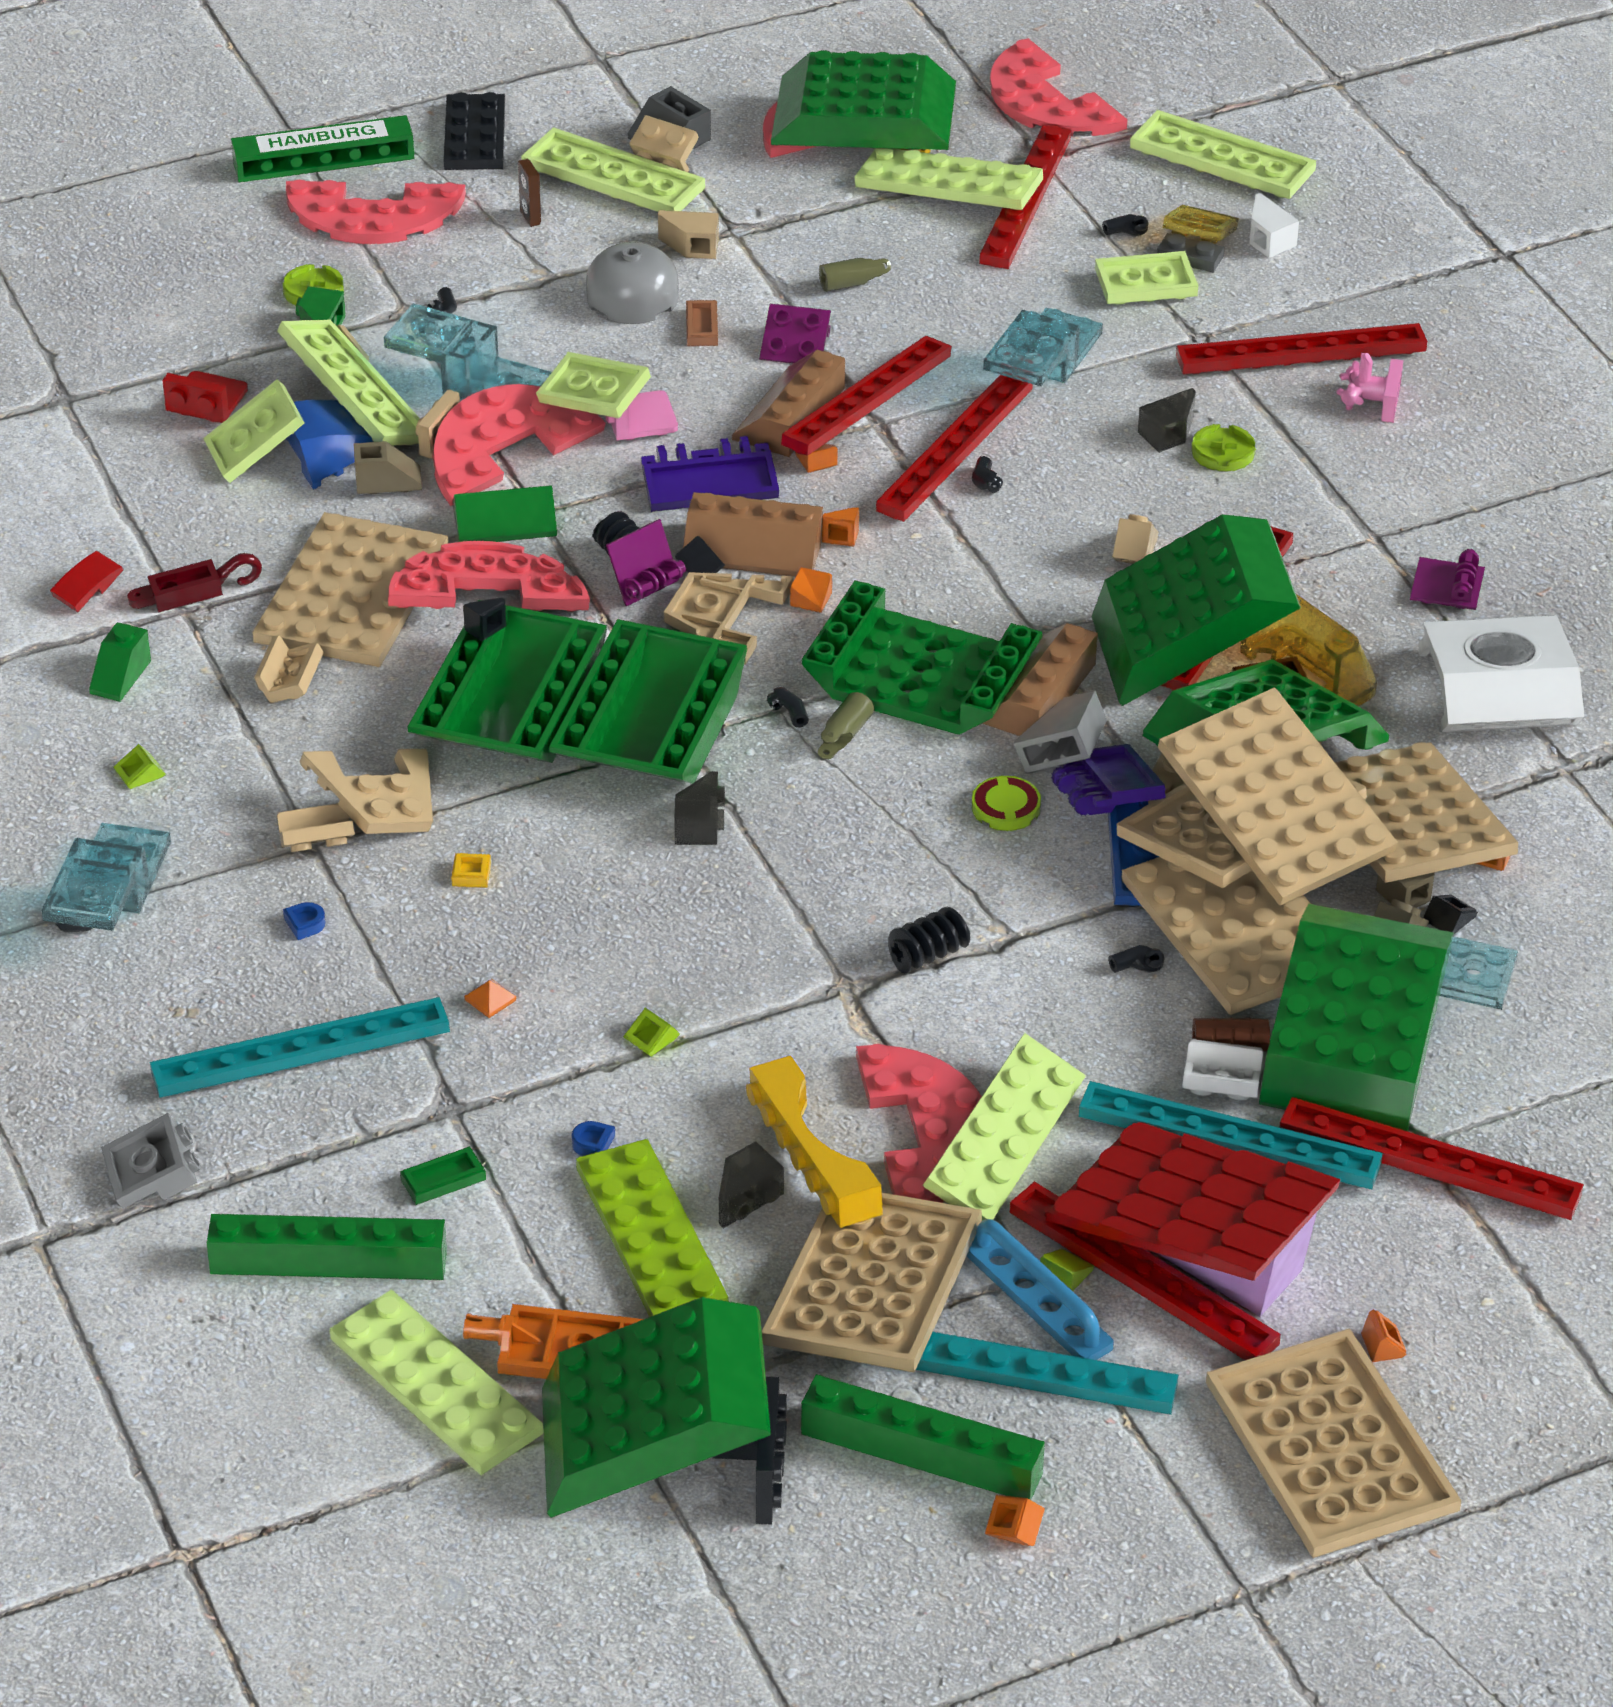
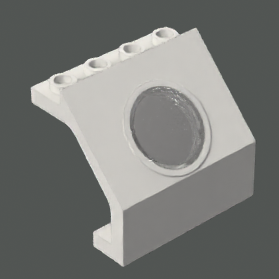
M1557 615L1423 622L1425 635L1418 643L1419 656L1424 657L1431 652L1441 680L1444 715L1440 719L1442 732L1577 725L1584 718L1579 665Z

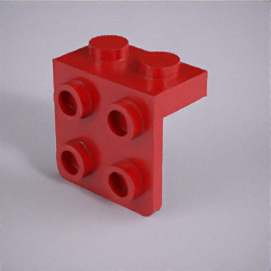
M192 371L187 377L167 373L162 380L166 411L206 419L211 422L223 423L227 420L248 391V384L245 381L200 371Z

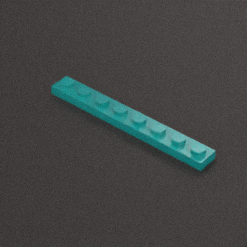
M436 997L150 1062V1068L158 1096L161 1098L450 1032V1026L441 999Z
M1092 1081L1089 1082L1079 1105L1078 1117L1122 1128H1127L1133 1123L1142 1122L1180 1136L1186 1133L1235 1151L1246 1150L1284 1164L1290 1161L1341 1179L1340 1182L1371 1190L1382 1162L1383 1153Z
M932 1332L916 1370L1170 1415L1173 1409L1179 1374Z

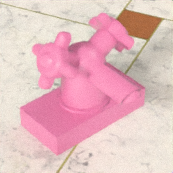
M1361 353L1360 366L1358 361H1353L1352 366L1345 373L1340 374L1341 380H1348L1350 382L1345 390L1339 388L1336 391L1341 396L1342 402L1346 404V409L1351 410L1354 404L1362 405L1364 403L1363 399L1379 401L1383 404L1381 421L1394 423L1404 360L1391 359L1389 372L1386 377L1371 376L1373 360L1368 353Z

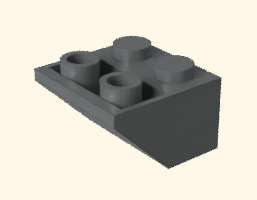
M670 86L648 98L628 132V139L631 140L643 118L647 115L696 131L699 138L693 147L695 149L711 140V110Z

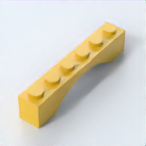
M792 1056L749 1067L750 1083L746 1085V1092L751 1105L758 1106L764 1124L767 1127L771 1126L773 1128L779 1146L782 1149H787L794 1168L797 1171H802L810 1192L817 1193L825 1214L832 1215L840 1228L883 1215L881 1184L865 1162L849 1158L830 1149L819 1141L807 1128L802 1118L807 1107L806 1079Z

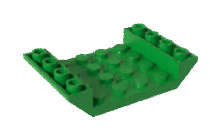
M854 580L802 658L804 668L834 700L843 702L852 692H859L872 701L874 711L960 735L993 718L1041 640L1042 631L1011 623L1000 641L931 621L885 610V588Z
M1273 659L1173 690L1143 729L1142 734L1143 737L1155 743L1158 747L1161 738L1275 687L1318 742L1326 741L1333 736H1340L1353 743V746L1358 749L1369 750L1374 746L1389 742L1390 735L1368 711Z

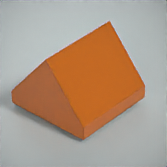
M1371 1310L1361 1332L1371 1361L1379 1362L1406 1356L1407 1351L1397 1326L1379 1311Z

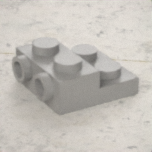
M169 1113L101 1147L115 1200L122 1209L155 1192L165 1200L197 1183L195 1172L201 1170V1166L194 1152L191 1149H187V1146L193 1143L191 1134L184 1123L178 1125Z

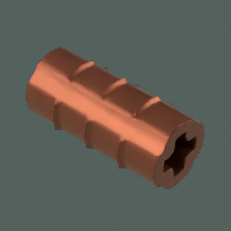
M1213 1016L1211 1018H1194L1192 1039L1262 1048L1263 1052H1267L1270 1043L1269 1020L1250 1017L1214 1018Z

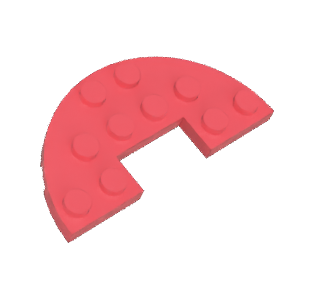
M1029 38L1018 40L1016 44L1003 51L992 66L990 85L994 102L1006 115L1025 126L1034 128L1036 125H1056L1064 129H1070L1071 136H1073L1074 131H1091L1092 136H1098L1127 129V118L1095 92L1086 93L1083 96L1069 100L1048 83L1046 79L1060 75L1061 65Z
M300 179L286 181L288 207L291 213H296L302 225L313 232L322 230L330 233L331 239L357 244H384L407 240L408 234L418 231L427 234L442 226L443 219L447 216H454L461 208L466 195L465 184L451 182L426 184L424 182L405 183L403 200H392L389 198L381 200L345 199L347 192L346 182H336L333 180L323 182L305 181Z
M512 384L487 388L460 401L443 419L437 431L433 447L434 476L441 493L449 505L452 506L454 494L481 492L503 480L504 472L490 457L491 454L535 434L554 456L604 431L606 422L598 414L540 403L536 395L540 386Z
M494 541L454 542L441 545L440 551L431 554L422 551L406 560L405 567L400 572L395 571L388 591V606H397L399 608H455V589L467 591L474 589L519 590L522 608L534 611H542L544 609L565 610L568 612L589 610L590 602L588 592L577 575L570 576L564 571V564L546 554L536 557L524 553V547Z
M883 1044L856 1046V1059L869 1108L907 1104L918 1148L884 1152V1165L892 1194L944 1203V1200L922 1185L982 1096L971 1081L961 1072L944 1061L926 1053Z

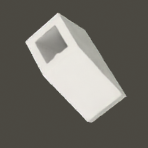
M1256 194L1249 244L1268 258L1296 247L1299 220L1263 194Z

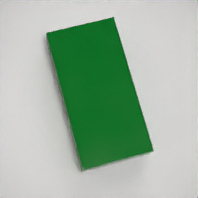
M469 1146L400 1171V1178L414 1203L418 1205L485 1181L486 1171Z

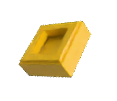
M455 853L451 876L452 886L488 888L491 855Z

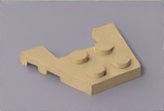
M689 572L664 610V622L684 633L747 645L744 665H746L757 647V636L730 630L731 626L750 597L783 605L790 594V587L794 577L781 576V581L764 580V575H751L750 579L747 580L732 579V574Z
M398 749L394 761L400 773L393 775L363 774L361 776H344L332 751L303 752L299 761L301 766L306 771L310 770V768L319 777L317 783L325 791L331 790L340 799L338 805L365 834L429 832L433 823L428 752L426 749Z

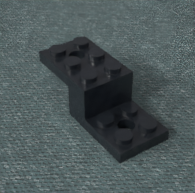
M766 1377L771 1435L712 1457V1459L757 1460L756 1524L772 1525L773 1508H781L782 1483H775V1481L781 1482L784 1476L785 1452H778V1450H784V1445H786L787 1421H781L779 1418L786 1419L787 1394H779V1377Z

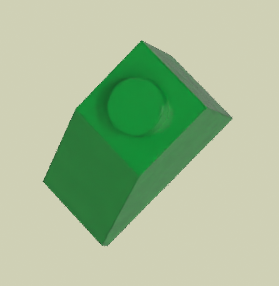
M308 286L302 298L299 297L297 300L296 315L300 316V321L331 320L336 326L341 325L346 317L344 291Z
M119 622L113 626L101 642L89 687L91 695L121 702L151 662L147 629Z

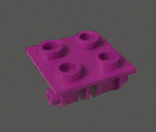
M770 303L759 360L795 363L815 350L824 351L826 337L829 338L831 326L829 321L831 310Z
M661 519L606 544L625 606H629L679 581L683 573L686 572L685 564L681 560L676 561L672 558Z
M1466 549L1460 554L1458 563L1419 557L1410 600L1427 604L1452 606L1459 609L1476 610L1485 567L1478 566L1479 556L1476 551Z

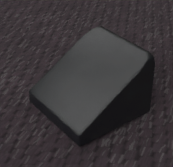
M700 536L695 537L675 555L677 561L681 560L685 564L687 573H717L725 566Z
M502 597L470 602L463 606L464 628L466 632L480 641L487 639L506 627L505 599Z
M1451 894L1432 897L1423 918L1428 920L1429 924L1439 930L1454 932L1455 934L1473 920L1478 912L1475 908Z

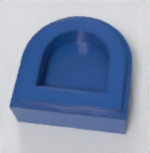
M304 902L283 909L284 920L297 940L318 934L325 927L324 909L316 903Z
M586 1121L578 1124L572 1131L573 1150L580 1156L607 1150L615 1137V1126L596 1121Z

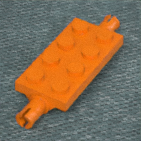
M512 1304L510 1315L502 1314L501 1318L467 1313L464 1321L463 1337L464 1339L470 1338L498 1342V1345L501 1346L497 1362L498 1374L547 1379L558 1352L643 1319Z

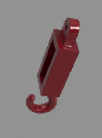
M239 553L217 570L212 559L153 574L147 576L149 585L135 588L128 593L129 605L135 609L156 605L159 613L223 595L221 585L236 568L243 564L252 566V571L247 576L237 579V583L242 586L253 583L260 576L262 564L253 554Z

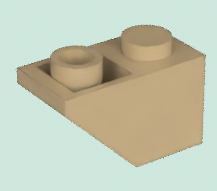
M658 210V239L685 258L716 259L719 241V213Z
M1129 514L1128 519L1119 518L1112 556L1115 561L1134 564L1146 555L1153 553L1159 532L1152 522L1148 521V517Z

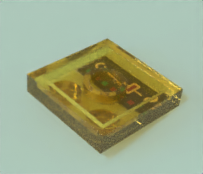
M1182 204L1165 215L1163 228L1172 230V234H1181L1184 237L1191 234L1199 236L1201 241H1209L1216 244L1237 230L1239 218Z

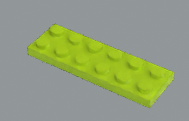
M648 1138L576 1158V1169L649 1317L700 1297L729 1301V1297Z

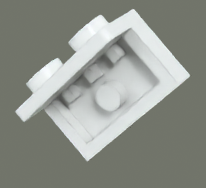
M1191 1039L1188 1044L1182 1088L1190 1089V1092L1203 1096L1211 1095L1212 1092L1227 1094L1229 1098L1234 1100H1248L1250 1097L1257 1098L1263 1049Z

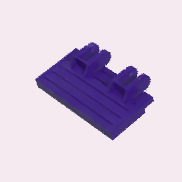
M742 436L739 441L741 454H731L728 438L720 439L721 456L719 455L718 448L691 451V459L687 458L685 444L678 443L675 449L677 461H668L665 446H657L658 463H656L654 455L641 456V465L651 512L689 508L694 492L731 497L741 496L758 500L779 498V485L768 443L754 444L755 452H751L748 437Z
M1130 744L1094 748L1090 758L1063 764V767H1056L1053 773H1051L1052 782L1061 793L1069 795L1067 798L1068 802L1081 816L1111 813L1116 805L1166 798L1165 784Z

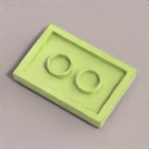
M1185 251L1095 259V271L1107 304H1125L1138 301L1152 302L1161 299H1184L1186 297L1198 296V283Z
M567 352L536 392L540 403L620 418L651 378L648 367Z
M276 379L203 439L222 476L231 483L263 456L271 452L273 448L288 436L296 432L305 422L285 386Z

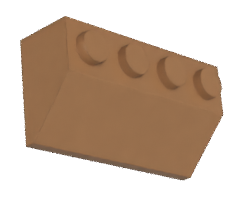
M815 350L790 365L732 434V440L739 442L740 437L747 436L750 446L768 443L771 452L790 457L794 450L781 445L782 433L841 394L845 389V358L830 352Z
M694 492L687 512L683 548L695 537L700 536L725 564L723 567L725 569L796 577L801 567L812 570L815 568L822 542L823 507Z
M1065 623L1043 634L993 718L982 724L1020 736L1064 697L1072 696L1096 665L1098 633Z

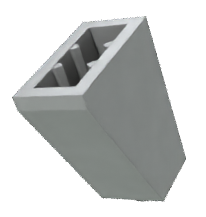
M1095 690L1064 697L1014 741L1013 744L1025 773L1090 758L1107 721Z

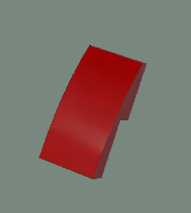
M95 551L71 568L50 589L53 597L78 613L96 591L103 594L121 574L123 568L99 551Z

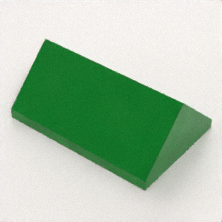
M552 485L454 494L453 510L459 542H502L557 536Z

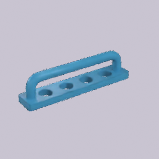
M984 1219L979 1223L977 1234L967 1257L1072 1356L1098 1360L1113 1350L1114 1340L1099 1327L1096 1315L1082 1299L1001 1224L992 1219ZM1002 1256L1009 1259L1010 1262L1005 1265H996L990 1259ZM1020 1279H1027L1035 1285L1030 1288H1020L1014 1283ZM1051 1302L1058 1305L1059 1309L1047 1312L1039 1306L1043 1303ZM1069 1326H1078L1084 1329V1333L1070 1335L1064 1329Z

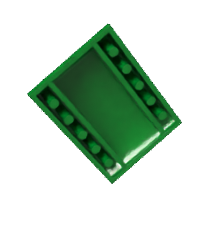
M827 50L809 52L782 75L771 145L949 150L956 80L927 55H918L916 53L889 54L887 52H877L874 54L859 53L857 51L837 53Z
M1222 514L1105 579L1091 617L1096 633H1098V639L1118 702L1121 706H1124L1299 610L1301 606L1268 520Z
M505 605L506 627L483 641L478 640L466 632L463 626L407 726L408 732L441 741L553 763L557 754L549 752V746L604 645L607 625Z
M617 619L549 746V752L581 761L694 784L737 698L747 645Z
M1308 903L1300 919L1267 1051L1259 1105L1286 1110L1291 1098L1294 1097L1408 1131L1454 932Z
M700 1297L558 1352L542 1387L547 1514L550 1518L771 1435L760 1311L756 1306Z

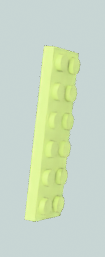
M1157 110L1130 138V148L1141 151L1144 154L1154 155L1171 163L1182 164L1199 172H1206L1219 176L1224 180L1247 185L1249 188L1259 189L1280 198L1290 199L1316 169V160Z
M554 127L521 156L522 160L528 158L539 173H545L562 181H568L583 186L586 189L595 190L613 198L657 212L658 210L682 211L705 189V178Z
M875 148L854 178L855 187L1022 210L1042 182L1043 169L1025 164L1013 165L1005 164L1001 161L976 160L972 157H954L944 153H924L914 149Z
M331 320L281 321L277 332L287 342V345L303 360L304 364L314 372L321 383L331 391L338 402L355 418V421L365 429L374 442L386 441L392 446L419 444L418 436L416 435V425L420 418Z
M1024 1033L922 1186L948 1204L982 1210V1221L984 1219L993 1220L1086 1075Z
M392 1289L330 1328V1339L480 1475H483L543 1435V1423Z

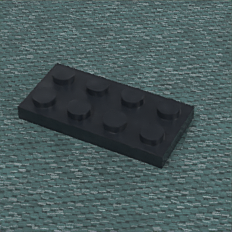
M460 92L446 95L444 170L504 168L505 94H496L494 92L466 94Z

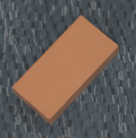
M717 300L686 301L687 346H718Z

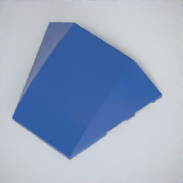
M303 400L294 402L305 424L286 439L300 459L302 473L314 490L321 486V480L332 474L336 477L344 473L343 468L355 462L354 443L374 441L338 400Z

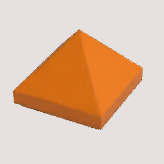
M491 978L465 995L464 999L485 1016L491 1018L515 1002L516 996Z

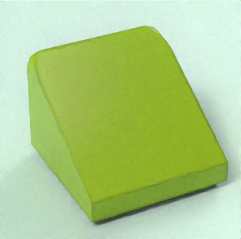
M140 744L135 746L113 767L130 789L155 781L166 775L155 758Z
M645 1007L623 1037L652 1057L673 1042L680 1033Z
M1064 1249L1046 1253L1040 1258V1262L1072 1291L1094 1270L1093 1265Z

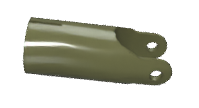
M854 258L822 264L819 266L820 283L825 292L864 285L869 280L888 273L891 270V263L885 258L877 260Z
M852 692L827 720L826 727L821 733L823 744L818 749L819 757L823 759L833 758L839 750L843 749L872 716L874 706L867 696L859 692Z

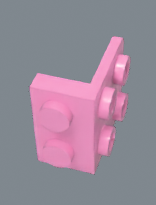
M663 390L638 393L620 418L606 416V421L608 424L611 423L617 441L633 440L653 435L661 436L678 430V422L667 393Z

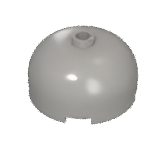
M624 242L608 247L595 257L588 269L586 277L587 303L592 311L597 309L606 314L607 320L612 322L641 324L655 321L657 314L666 310L672 311L678 303L679 282L676 267L663 251L646 243Z

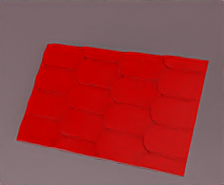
M1138 1122L1125 1128L1120 1137L1100 1154L1099 1159L1078 1177L1077 1182L1067 1192L1058 1197L1055 1204L1047 1212L1045 1221L1155 1252L1261 1317L1302 1271L1317 1211L1338 1189L1341 1179L1290 1161L1284 1164L1246 1150L1235 1151L1186 1133L1180 1136L1155 1126Z

